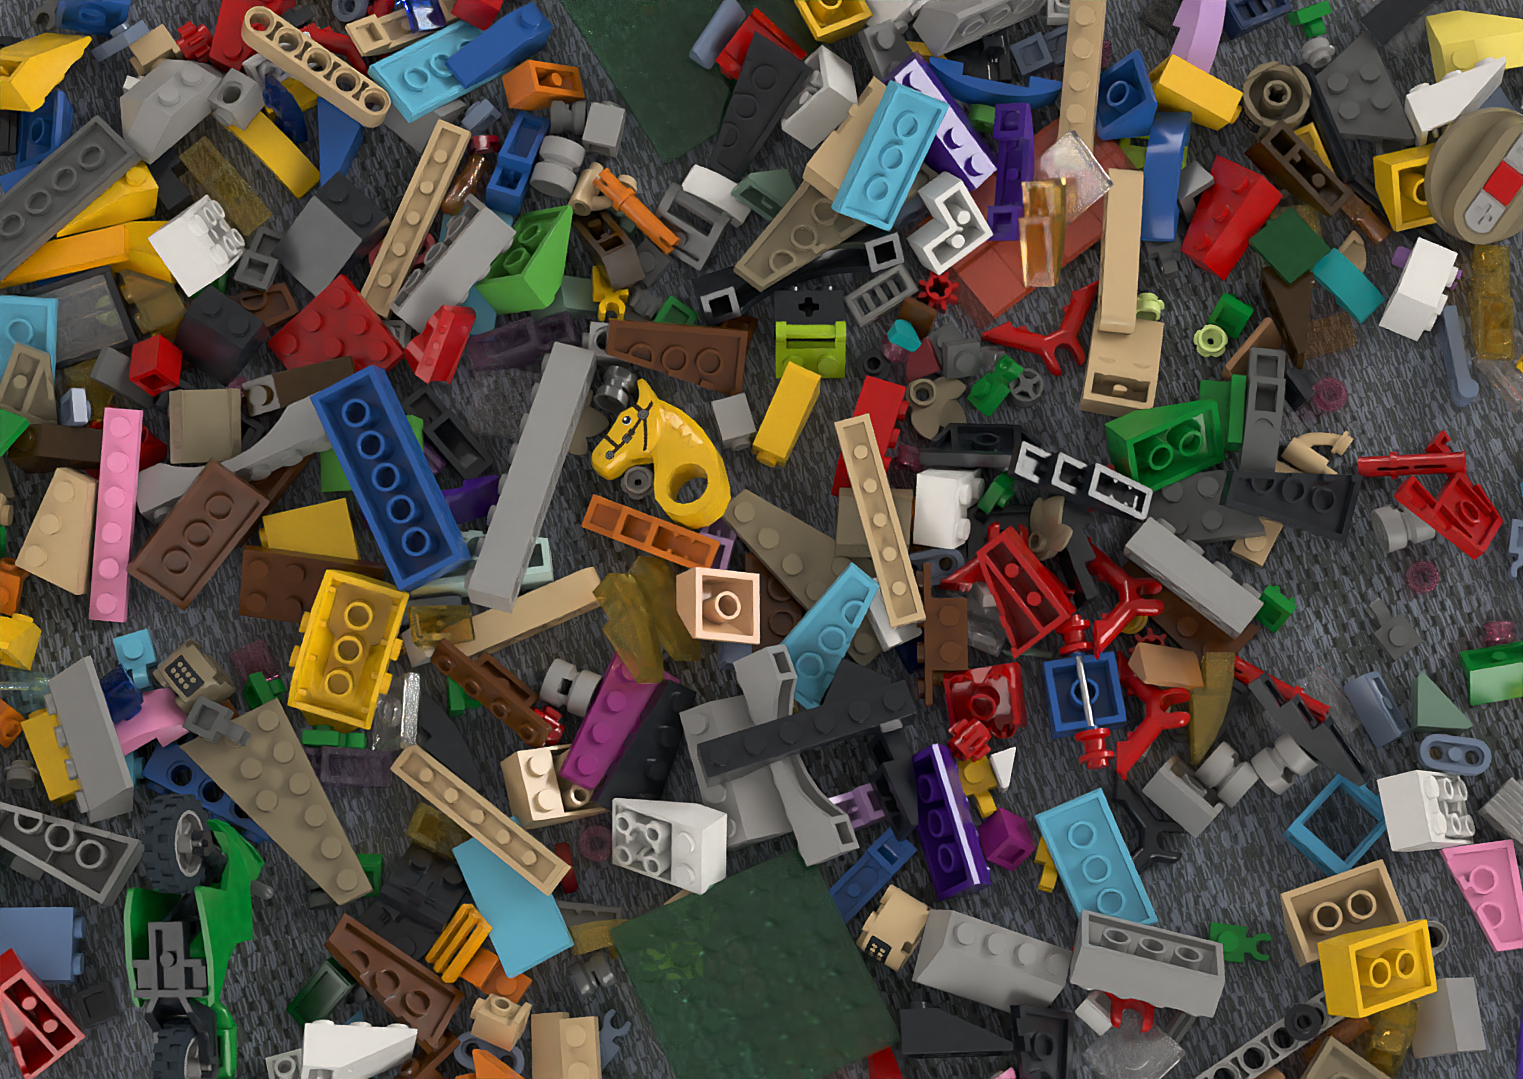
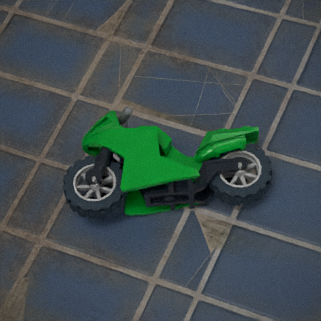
M164 794L154 799L155 804L149 806V816L145 817L143 825L146 828L145 834H142V844H144V852H142L143 863L146 862V875L152 879L151 885L154 889L152 891L130 887L126 895L124 911L125 958L132 1001L139 1008L143 1006L144 1001H150L144 1018L153 1032L154 1061L151 1062V1071H154L153 1079H235V1069L237 1068V1024L227 1007L219 999L228 961L236 944L253 939L251 894L268 900L273 897L274 890L271 886L257 881L265 862L255 848L235 829L219 819H208L206 810H202V802L196 799V796L193 794Z

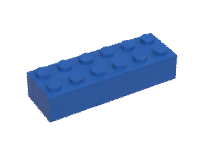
M370 365L310 396V400L398 589L412 592L473 561L385 370L375 365Z

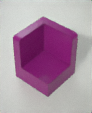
M998 807L997 811H994L977 829L986 859L1012 872L1036 849L1026 820L1001 807Z

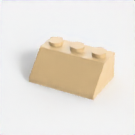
M1383 859L1280 894L1286 932L1299 967L1320 961L1318 942L1346 933L1407 922Z

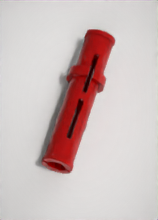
M1465 451L1406 455L1390 452V455L1358 456V475H1363V477L1391 476V480L1399 479V476L1465 474L1467 472Z
M1236 655L1230 663L1232 668L1228 667L1226 673L1241 683L1248 685L1265 671ZM1268 673L1286 701L1299 694L1318 723L1327 718L1325 714L1330 712L1331 707L1329 705H1325L1303 693L1304 689L1298 685L1294 688Z

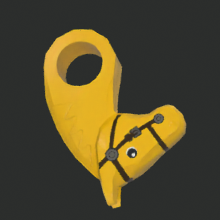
M641 378L637 381L639 390L638 401L619 414L609 433L594 449L591 455V465L598 475L607 480H614L631 467L654 463L655 499L675 525L690 530L708 527L724 515L731 499L730 485L723 459L704 430L691 417L667 402L659 400L644 378ZM700 477L708 479L707 488L699 499L692 503H677L679 489L686 482Z

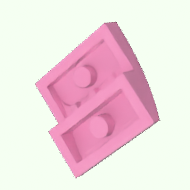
M170 688L137 693L108 705L124 756L155 738L158 739L162 747H165L189 732L182 727L188 715L175 702L174 698L177 697V694Z

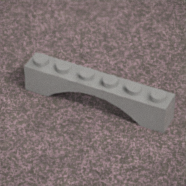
M310 396L288 405L275 426L253 447L232 459L221 462V464L247 482L251 480L257 481L268 477L271 471L280 467L298 464L307 455L314 452L327 451L332 448V445L310 400ZM158 463L138 472L136 501L140 513L153 524L161 523L205 466L195 468L175 467Z
M786 644L765 647L733 662L737 682L744 692L749 706L748 712L755 726L793 714V699L798 677ZM800 754L770 764L774 784L782 797L787 820L792 825L798 841V851L804 858L806 866L827 862L860 848L848 814L834 805L819 790L808 774Z

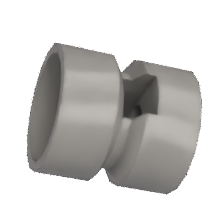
M545 136L539 151L541 162L535 164L529 183L534 189L543 194L563 199L570 198L577 181V176L573 172L579 171L586 151L581 145L559 136Z
M1400 502L1397 508L1389 504L1374 509L1371 512L1374 533L1385 553L1405 548L1409 540L1417 544L1432 539L1435 536V529Z
M557 658L551 664L546 674L539 700L556 708L566 705L569 713L584 718L603 676L586 669L579 673L577 672L576 665ZM573 681L569 693L565 694L569 682Z
M1286 731L1274 740V748L1266 746L1251 758V763L1256 773L1278 795H1282L1296 783L1297 775L1305 776L1320 763L1315 756L1298 744Z
M1223 741L1193 776L1208 789L1215 787L1217 789L1216 796L1232 809L1258 780L1259 775L1248 761L1240 763L1238 761L1239 754Z

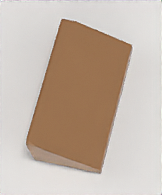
M1270 317L1262 321L1225 365L1221 378L1226 382H1229L1232 374L1246 375L1247 381L1248 356L1251 347L1277 350L1281 346L1282 338Z
M1142 642L1136 645L1128 665L1143 683L1170 688L1183 687L1186 690L1196 692L1203 691L1204 684L1200 666L1194 651Z

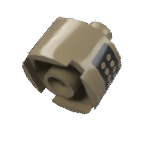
M1271 61L1259 65L1248 75L1241 90L1243 95L1238 104L1242 106L1239 118L1245 128L1254 134L1257 139L1264 131L1281 119L1293 131L1297 130L1309 107L1311 88L1307 77L1297 67L1292 65L1288 67L1279 64L1280 62Z
M191 637L157 665L158 668L153 672L154 677L166 689L170 687L178 695L174 700L187 715H189L199 695L220 704L238 691L233 686L235 684L219 663L211 655L208 656L206 653L202 655L199 651L202 646Z

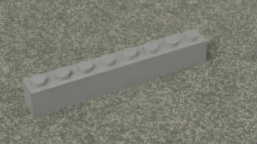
M555 341L551 354L545 353L541 365L543 376L541 382L535 383L530 397V402L533 404L530 413H524L519 430L522 435L519 444L514 443L509 454V464L511 466L508 475L503 474L499 481L498 494L500 497L497 506L492 505L488 512L487 525L489 528L486 537L481 536L477 543L475 555L478 559L475 568L470 567L465 577L464 588L468 590L471 603L508 613L513 611L597 369L595 351Z

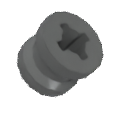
M1023 368L1020 376L1008 385L1010 392L1007 394L1009 401L1020 409H1028L1035 406L1043 392L1044 383L1042 377L1032 369Z

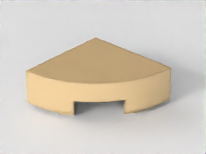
M1353 230L1338 248V251L1363 273L1367 262L1364 242L1360 235Z

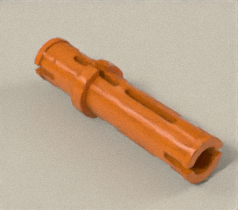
M608 168L598 174L601 178L598 179L596 177L592 184L613 202L612 207L617 212L622 211L663 251V254L668 255L675 249L673 245L677 246L681 239L675 236L636 197V192L632 188L627 189Z

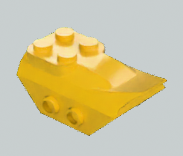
M326 570L311 613L305 611L300 624L299 632L305 633L301 647L295 645L289 662V666L295 669L291 680L287 706L299 709L305 717L306 724L312 726L330 725L334 727V731H339L340 733H351L360 727L370 730L380 694L387 695L393 674L387 673L391 659L397 661L403 640L397 639L410 594L399 590L398 587L390 583L364 575L341 570Z

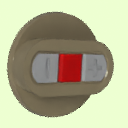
M1489 107L1473 111L1454 122L1436 142L1425 170V198L1434 220L1451 236L1473 244L1485 245L1505 240L1523 229V115L1521 113L1501 107Z

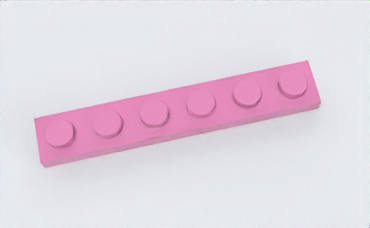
M105 407L89 619L127 622L131 574L126 572V567L132 560L143 410Z

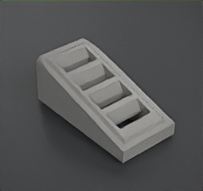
M900 263L843 297V300L860 328L903 305L906 296L915 298L921 291L906 266ZM898 276L907 289L902 293L893 281ZM886 283L895 296L891 300L887 298L881 288ZM873 290H875L883 304L878 308L869 295ZM863 297L871 311L867 315L864 314L857 302V299Z

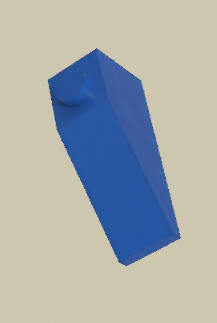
M531 2L505 15L447 59L445 66L462 87L467 89L542 51L553 26L538 7Z
M317 97L320 181L322 187L338 171L346 177L363 141V127L366 126L361 125L323 97Z

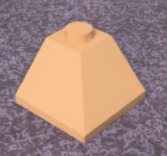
M694 567L677 575L676 611L693 639L740 644H760L759 574Z

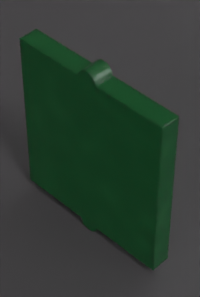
M1291 206L1273 221L1267 220L1265 227L1248 241L1288 286L1305 272H1312L1314 265L1332 250Z

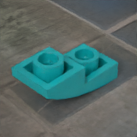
M1335 247L1314 266L1312 272L1315 280L1335 297L1336 304L1358 323L1362 324L1385 302V298L1377 288Z

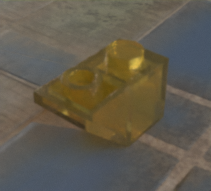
M128 269L120 271L125 283L119 287L128 304L135 302L139 313L135 314L134 317L142 333L150 332L152 337L159 334L166 337L177 332L187 310L173 283Z
M1408 1001L1374 1013L1371 1019L1361 1058L1391 1079H1396L1416 1032L1418 1003Z

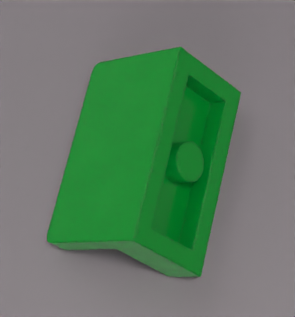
M1232 374L1229 382L1202 380L1200 382L1199 400L1214 398L1217 401L1224 451L1238 452L1242 444L1246 375Z
M1523 641L1459 652V664L1468 679V701L1470 705L1474 706L1523 697Z

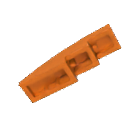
M595 494L592 496L581 525L583 528L690 569L694 567L711 568L721 543Z

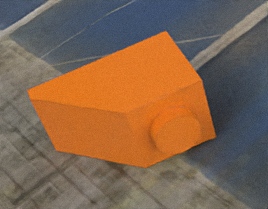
M528 59L502 76L509 108L536 111L551 107L552 100H563L568 104L585 99L578 67Z

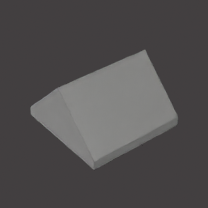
M457 98L408 123L390 101V107L383 124L422 155L438 119L451 124L465 110L467 105ZM374 104L371 111H380V107Z
M1174 754L1143 788L1142 792L1194 838H1197L1226 804L1216 796L1217 790L1214 787L1208 789L1193 776L1196 772Z
M1474 977L1436 980L1438 991L1404 1003L1413 1059L1486 1050Z

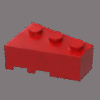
M222 0L209 54L212 65L226 73L231 68H234L248 76L242 63L258 52L248 46L241 36V29L247 11L255 6H264L278 16H281L287 10L294 8L296 1ZM260 23L251 24V27L256 31L266 30Z
M1216 155L1210 171L1215 183L1202 192L1180 251L1202 270L1225 281L1249 246V239L1258 233L1283 195L1262 175Z
M866 375L853 417L869 413L887 476L892 458L887 456L889 448L895 450L900 434V429L895 428L897 420L904 422L909 402L903 400L906 387ZM842 452L838 459L831 495L839 497L840 488H852Z
M1011 525L976 552L990 594L993 595L998 608L1002 627L1005 628L1011 644L1010 649L1014 659L1071 617L1077 610Z
M12 948L0 956V1023L14 1061L23 1078L34 1079L86 1036L73 1014Z

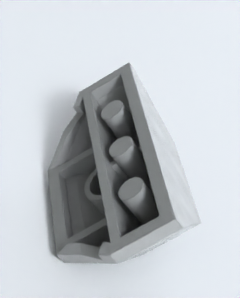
M165 59L120 97L123 140L143 161L151 165L214 110L207 98L227 73L210 64Z

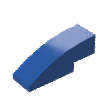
M522 111L518 112L499 152L497 167L486 188L485 205L488 208L518 216L530 188L529 181L534 166L540 160L539 151L545 136H548L551 120Z

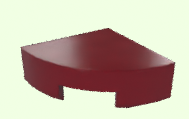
M496 135L473 136L467 145V152L470 156L498 153L501 150L500 138Z
M930 337L923 339L919 348L915 352H910L906 364L908 383L942 370Z
M567 842L554 844L556 855L571 866L561 880L564 894L576 892L578 885L569 844Z

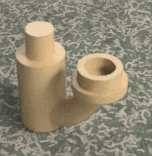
M597 162L591 163L589 169L581 172L568 205L572 207L573 212L577 215L587 216L591 211L603 210L613 205V202L606 195L598 196L600 190L592 184L596 177L598 179L601 178L598 174L603 171V166ZM628 175L618 176L617 179L627 189L632 188L637 193V182L634 178Z
M1345 431L1343 435L1322 432L1306 433L1297 438L1294 437L1281 455V458L1303 473L1338 474L1327 466L1329 460L1311 449V447L1319 445L1333 446L1331 452L1333 454L1336 452L1342 456L1353 441V438L1348 435V431Z

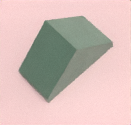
M788 169L750 173L732 189L730 195L771 222L797 190Z
M563 275L562 284L554 295V301L545 309L530 310L532 324L535 325L598 314L599 302H593L592 279Z
M1424 672L1411 683V732L1461 735L1473 725Z

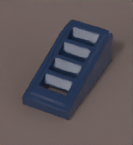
M1227 0L1223 29L1229 39L1234 40L1291 12L1294 7L1289 0H1274L1278 8L1273 9L1268 0H1258L1265 11L1262 14L1255 0ZM1243 6H1245L1249 11L1250 15L1252 16L1251 19L1248 17Z

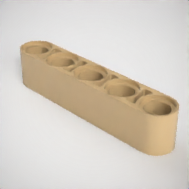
M255 6L247 11L241 29V36L248 46L361 125L374 128L384 122L390 107V97L383 88L264 6ZM260 23L266 30L256 31L251 27V24ZM289 43L295 50L291 52L285 51L279 44ZM317 63L323 67V71H313L308 67V64ZM346 83L352 88V91L344 92L336 84ZM369 102L375 103L380 107V111H370L365 104Z
M1108 168L1106 172L1097 331L1133 334L1137 309L1143 171Z
M589 567L517 597L512 613L491 608L443 629L435 637L438 642L446 638L472 661H475L485 652L489 654L596 609L608 602L609 598L596 569Z

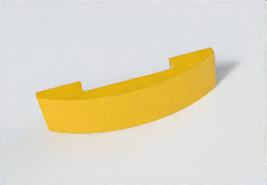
M259 111L244 131L233 124L227 127L220 123L228 132L231 131L274 173L275 178L298 200H301L320 182V172L261 111Z

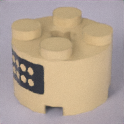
M891 884L880 901L882 904L877 912L873 911L862 928L863 932L856 945L867 954L899 972L921 940L929 910L935 909Z

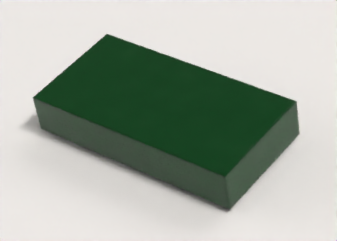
M331 957L322 964L285 1010L303 1028H305V1023L312 1024L316 1020H327L357 982Z

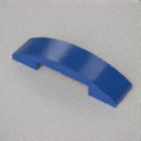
M931 56L927 62L954 99L970 105L983 104L995 107L996 104L1028 103L1030 104V110L1053 104L1063 86V82L1030 76L1024 87L962 75L964 64L962 62Z
M1157 112L1149 137L1143 172L1141 241H1176L1180 211L1177 206L1184 146L1189 144L1192 121L1191 112Z
M889 827L867 849V852L790 928L815 953L819 952L867 905L918 850L907 839L897 842L891 827Z

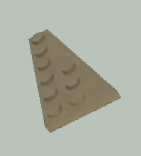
M922 163L904 203L919 195L918 190L939 174ZM805 180L737 262L733 272L762 292L870 224L834 211L831 208L833 201Z
M744 489L729 502L724 515L721 516L723 521L806 612L812 608L851 562L872 579L876 577L872 560L866 557L848 559L842 556H834L835 539L747 489ZM919 592L923 604V592ZM866 614L846 652V656L853 663L863 667L883 651Z
M278 698L231 720V722L244 727L246 731L252 733L246 747L223 735L217 745L204 738L197 737L179 746L340 907L373 891Z

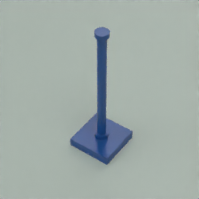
M58 0L54 27L112 38L109 31L126 22L131 0Z

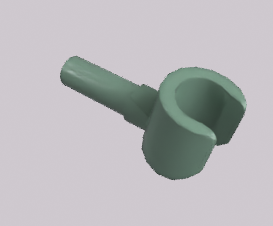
M612 206L607 208L620 219L618 226L629 238H633L639 228L622 211L617 212Z
M1008 636L1004 638L1006 642H1009ZM1030 647L1015 659L1021 655H1029L1051 660L1052 651ZM1002 650L1006 658L1014 659L1012 652Z

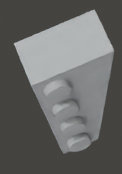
M471 193L463 201L468 206L463 214L458 218L452 216L445 226L448 230L444 241L433 244L425 254L424 264L426 266L424 269L418 268L413 271L389 305L397 316L420 334L424 331L429 318L442 305L461 306L466 301L469 295L468 290L476 280L481 281L489 273L491 262L498 254L505 253L513 243V236L516 234V231Z
M0 802V845L101 904L113 906L142 857L144 844H142L141 840Z

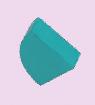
M898 319L887 332L889 342L910 352H915L922 344L909 321Z

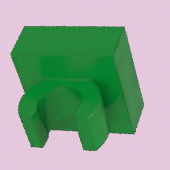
M1328 0L1287 13L1291 26L1303 24L1304 31L1309 39L1326 33L1324 23L1320 17L1328 15L1332 11Z
M1224 292L1206 323L1220 327L1226 335L1237 340L1254 309L1251 308L1250 303L1244 304L1236 299L1235 294Z
M1269 584L1259 598L1264 604L1254 618L1275 634L1297 606L1294 604L1295 599L1293 597L1288 600L1278 592L1280 590L1278 585L1272 587Z
M261 671L248 676L242 695L251 711L275 698H278L281 703L283 699L280 694L286 693L287 690L281 679H275L267 683Z
M449 676L447 677L448 717L463 716L465 707L471 710L481 707V703L478 700H470L464 689Z

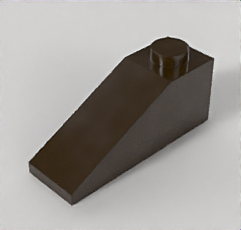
M1282 119L1264 131L1244 152L1268 179L1328 218L1332 217L1353 194Z
M604 209L591 211L587 216L572 215V228L600 275L614 292L628 289L637 281L645 278L633 242Z
M1270 266L1261 268L1259 287L1293 365L1298 370L1303 369L1312 289L1316 286L1313 272H1305L1288 286Z
M353 357L336 358L243 382L242 386L250 417L273 416L283 413L288 405L322 391L355 374L356 369Z
M45 423L30 424L8 448L7 459L27 474L55 472L57 468L69 467L76 470L100 469L103 429Z

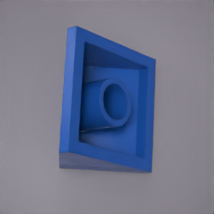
M1136 49L1100 74L1095 126L1098 136L1102 140L1149 136L1157 108V100L1141 53Z
M57 90L48 94L43 105L34 112L20 111L15 170L34 163L39 165L72 136L74 109L65 92Z

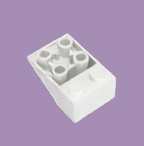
M1505 56L1496 60L1494 57L1483 59L1476 63L1475 68L1463 73L1461 70L1450 72L1438 83L1433 85L1423 83L1409 91L1410 94L1406 95L1404 112L1415 135L1416 147L1436 143L1454 122L1482 106L1502 83L1506 65Z
M207 194L148 237V240L188 297L222 276L245 252L243 247L245 242L236 229L230 228L224 219L225 213L220 204L215 200H211Z
M1414 770L1377 779L1392 851L1410 852L1474 844L1475 826L1473 819L1467 813L1465 800H1467V789L1465 783L1460 779V775Z
M615 798L612 800V864L702 895L726 878L727 813L697 803Z
M316 1020L312 1024L305 1023L301 1049L300 1079L371 1078L412 1058L417 1029H409L404 1024L372 1027L367 1022L335 1025L334 1022L329 1020Z

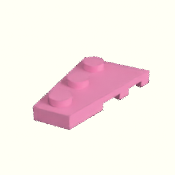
M1513 839L1439 850L1494 953L1523 949V891Z

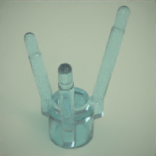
M0 668L1 676L25 679L22 682H0V690H22L23 701H30L31 704L15 708L17 712L22 715L45 708L43 695L48 694V681L53 678L52 675H45V672H25Z

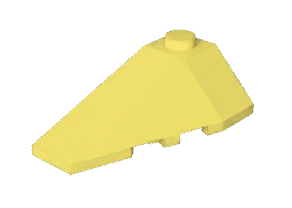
M1461 10L1424 17L1436 83L1442 81V78L1450 72L1461 70L1463 73L1475 68L1476 63L1489 57H1494L1496 60L1505 56L1506 65L1504 71L1523 67V19Z

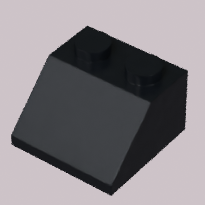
M208 284L187 309L173 344L183 351L182 358L228 389L270 334L262 320Z

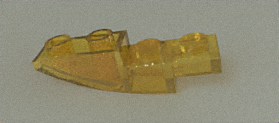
M1475 244L1472 250V282L1469 288L1470 318L1475 351L1478 359L1513 362L1515 358L1514 298H1510L1509 247Z

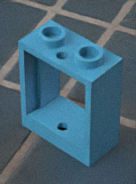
M1338 773L1282 833L1283 837L1328 877L1350 870L1387 829L1380 794L1375 795L1366 787L1367 782L1359 787ZM1338 786L1379 821L1344 861L1304 826V823Z

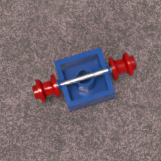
M1071 615V617L1055 628L1056 634L1064 636L1065 645L1059 649L1060 656H1070L1071 658L1043 662L1040 668L1052 739L1075 736V741L1083 743L1085 751L1079 757V764H1087L1088 770L1108 767L1109 760L1115 758L1114 751L1106 749L1104 739L1111 735L1110 730L1122 729L1127 721L1114 651L1101 653L1098 660L1094 657L1095 654L1085 655L1094 651V643L1086 641L1084 632L1091 627L1090 621L1082 620L1081 615Z

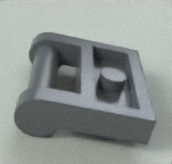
M676 182L669 186L654 213L675 236L681 239L677 246L673 245L675 249L670 253L699 271L705 269L720 239L733 217L725 212L720 214L683 191V187ZM675 202L713 225L710 233L672 211L671 209Z

